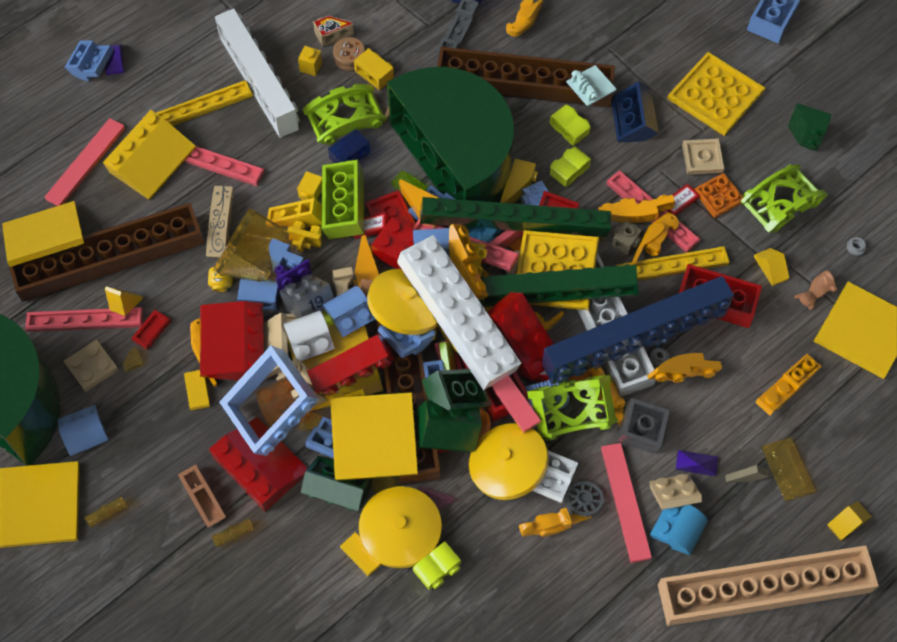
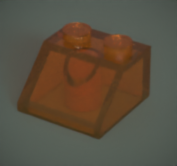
M288 378L255 391L260 410L270 428L296 401L291 393L295 388ZM308 412L301 418L300 422L309 419Z

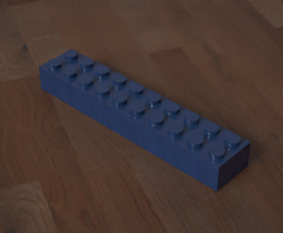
M720 276L544 348L542 366L552 385L557 382L559 384L564 383L574 375L581 376L591 368H600L608 361H617L625 354H634L642 347H651L659 340H668L676 333L681 331L682 333L687 332L693 326L698 324L701 326L708 323L710 319L725 316L734 294L723 276Z

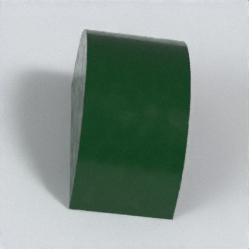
M449 67L421 68L388 81L390 125L434 187L442 194L447 193L457 200L500 203L511 172L514 125L511 111L497 89L475 74Z
M0 314V447L24 465L31 466L47 447L56 430L60 414L59 389L52 372L27 333L13 320Z

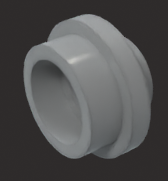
M858 237L850 239L847 243L848 252L855 256L862 255L866 250L864 240Z
M655 348L650 353V361L657 367L669 359V353L663 348Z

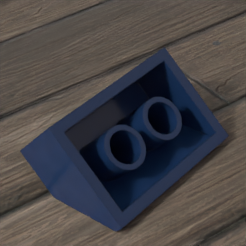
M638 81L612 96L611 102L616 136L619 143L646 141L659 133L652 89Z

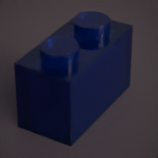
M355 129L328 148L329 159L333 163L364 159L370 153V142Z

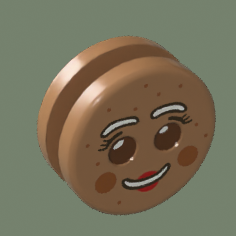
M346 37L337 41L333 47L336 66L345 71H354V60L365 51L363 43L353 37Z

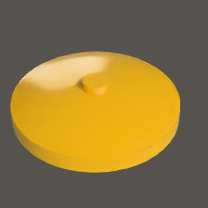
M402 269L385 271L372 281L367 295V302L372 315L383 326L394 332L406 335L424 334L438 326L439 323Z
M517 423L497 426L480 437L475 451L471 452L469 458L471 478L479 490L491 498L498 500L520 498L534 490L543 480L549 464L548 449L539 433L532 428L523 433Z
M397 486L380 491L367 502L359 520L360 539L366 552L378 563L391 568L415 566L437 547L441 537V517L436 505L426 494L410 487Z

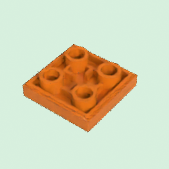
M725 173L694 188L700 195L699 200L714 219L741 205V200L744 198Z

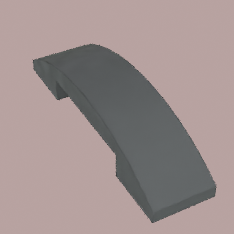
M461 0L456 10L457 14L446 36L442 37L436 49L437 53L440 52V47L460 48L473 22L479 2Z

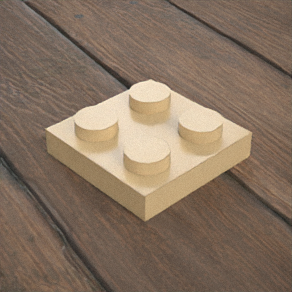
M719 139L683 141L682 147L687 175L723 173L724 164Z
M97 340L64 360L65 365L85 392L118 371L117 366Z
M679 474L674 477L649 481L650 489L662 510L702 502L701 494L689 474Z

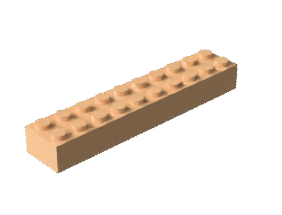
M865 545L661 578L658 589L667 626L867 594L872 593L879 585L867 546Z

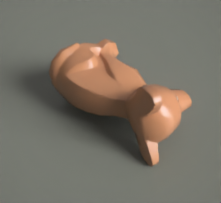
M829 271L822 272L812 281L809 291L796 294L794 298H799L803 305L812 310L815 307L817 298L822 297L828 291L835 292L837 290L833 275Z

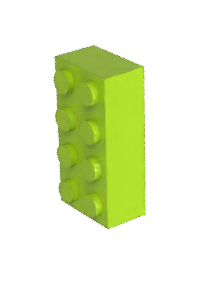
M358 160L322 165V230L328 239L364 234V170Z

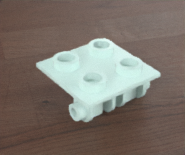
M596 65L584 72L574 70L571 74L572 78L566 81L586 106L616 91V88Z

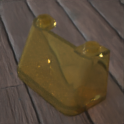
M249 208L229 239L212 271L219 275L261 282L262 279L266 281L271 273V270H269L271 262L269 253L270 242L272 239H276L286 243L287 239L285 236L287 230Z

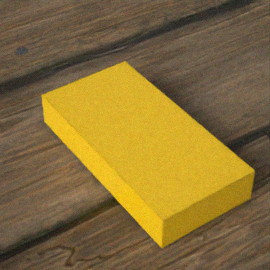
M200 370L184 373L190 410L210 407L205 377H200Z
M356 532L340 545V548L368 577L382 565L366 552L360 536Z

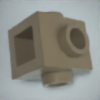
M625 221L621 227L618 226L613 234L612 247L628 255L633 247L637 248L640 244L641 230L636 225Z

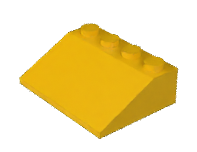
M150 110L103 163L109 173L150 200L193 152L196 146L164 118Z

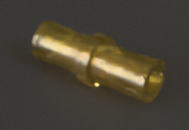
M122 496L107 505H101L100 509L84 518L89 527L92 528L105 519H111L112 515L127 508V505Z
M248 518L234 526L229 525L227 529L211 537L216 548L227 542L238 540L239 537L246 533L254 531V527Z

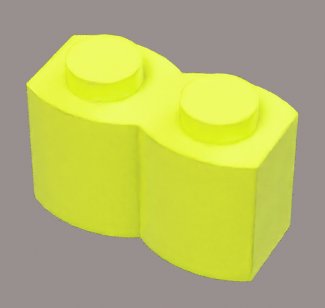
M565 105L550 116V125L573 146L590 133L591 127L589 122L578 116L577 111L573 107Z
M577 147L567 149L563 153L562 158L556 159L551 163L550 175L564 187H568L590 167L591 159Z
M443 542L429 555L419 561L413 567V571L428 590L432 588L437 589L444 583L443 579L447 575L453 576L460 570L461 560L449 545Z

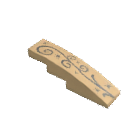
M214 186L206 257L226 258L229 223L231 224L233 187Z

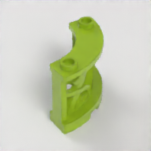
M353 84L351 88L345 89L342 86L330 90L329 95L323 98L320 96L315 98L302 109L311 122L318 143L331 145L337 139L350 132L367 128L377 129L382 126L387 120V116L383 115L374 97L373 92L375 90L372 85ZM345 103L347 106L357 109L349 119L336 117L334 115L338 111L339 104ZM326 123V132L323 133L322 126Z
M789 164L766 178L754 189L747 190L743 195L744 198L741 200V203L763 224L768 233H777L795 217L793 215L795 212H804L808 209L816 208L828 196L824 190H818L799 170L801 168L799 164ZM786 186L795 189L793 193L794 202L792 203L785 199L774 201L776 187ZM758 197L762 198V201L758 202V206L767 204V206L760 210H757L752 204ZM780 205H783L785 209L780 210ZM768 212L770 222L762 214Z
M611 376L586 377L585 380L576 382L574 379L561 384L558 383V385H547L527 391L528 399H532L534 412L541 420L537 424L539 435L545 441L556 439L558 435L595 427H600L601 430L611 428L612 424L618 422V418L615 416L609 384L612 383ZM600 387L602 389L603 400L598 399ZM586 390L587 394L585 396H590V398L581 397L580 391ZM572 391L579 401L587 403L583 411L575 419L557 410L566 402L567 392ZM556 395H560L561 401L558 404L553 405L554 403H557V401L554 400V397ZM542 401L544 402L545 406L547 407V410H546V411H544ZM596 404L605 405L607 418L596 417L597 412H602L601 409L595 407ZM552 413L553 415L548 419V423L554 421L555 426L547 429L545 416ZM588 416L591 419L590 421H584ZM561 421L568 425L561 426Z

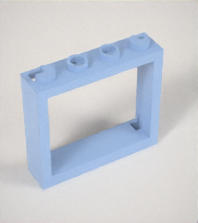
M270 346L225 395L220 404L253 453L267 456L281 440L286 438L288 432L312 409L319 398L284 350ZM278 365L300 396L264 436L259 439L239 410V407Z

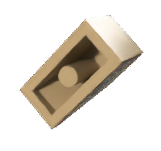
M326 16L313 21L314 32L322 47L354 35L353 23L351 21L332 16Z

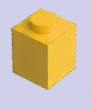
M304 46L298 58L300 72L312 76L317 75L322 65L321 50Z
M306 171L297 187L298 197L301 200L311 198L318 200L322 192V177Z

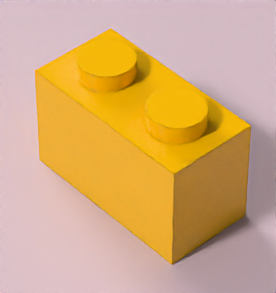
M369 48L354 60L355 72L379 91L387 85L388 81L394 79V68L391 63L384 61L378 53L371 51Z

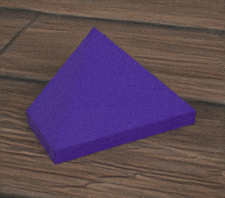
M123 44L110 45L114 51L105 65L106 75L123 74Z
M678 450L676 470L716 477L718 456Z

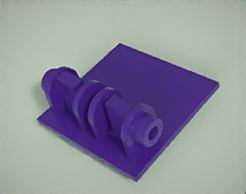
M308 259L289 271L282 265H278L274 269L279 291L284 289L286 285L301 280L303 276L312 274Z

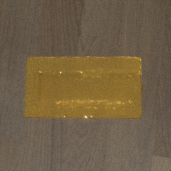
M791 437L761 446L785 502L816 492Z

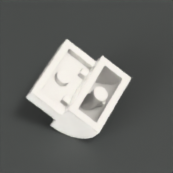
M320 310L283 324L295 357L300 361L335 349L327 324Z
M548 451L549 464L547 472L540 484L532 491L562 503L578 463Z

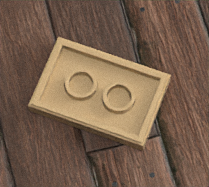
M279 313L263 323L264 352L270 346L283 349L288 356L287 333L283 325L287 323L286 314ZM277 365L264 380L282 371Z

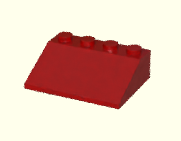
M238 301L201 305L200 377L239 381L264 353L263 303Z
M258 417L248 422L259 439L269 430ZM238 429L224 435L209 448L212 458L264 512L301 481L307 470V467L281 441L267 456L253 453Z

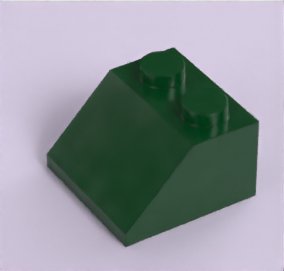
M797 103L788 128L800 146L818 151L832 114Z

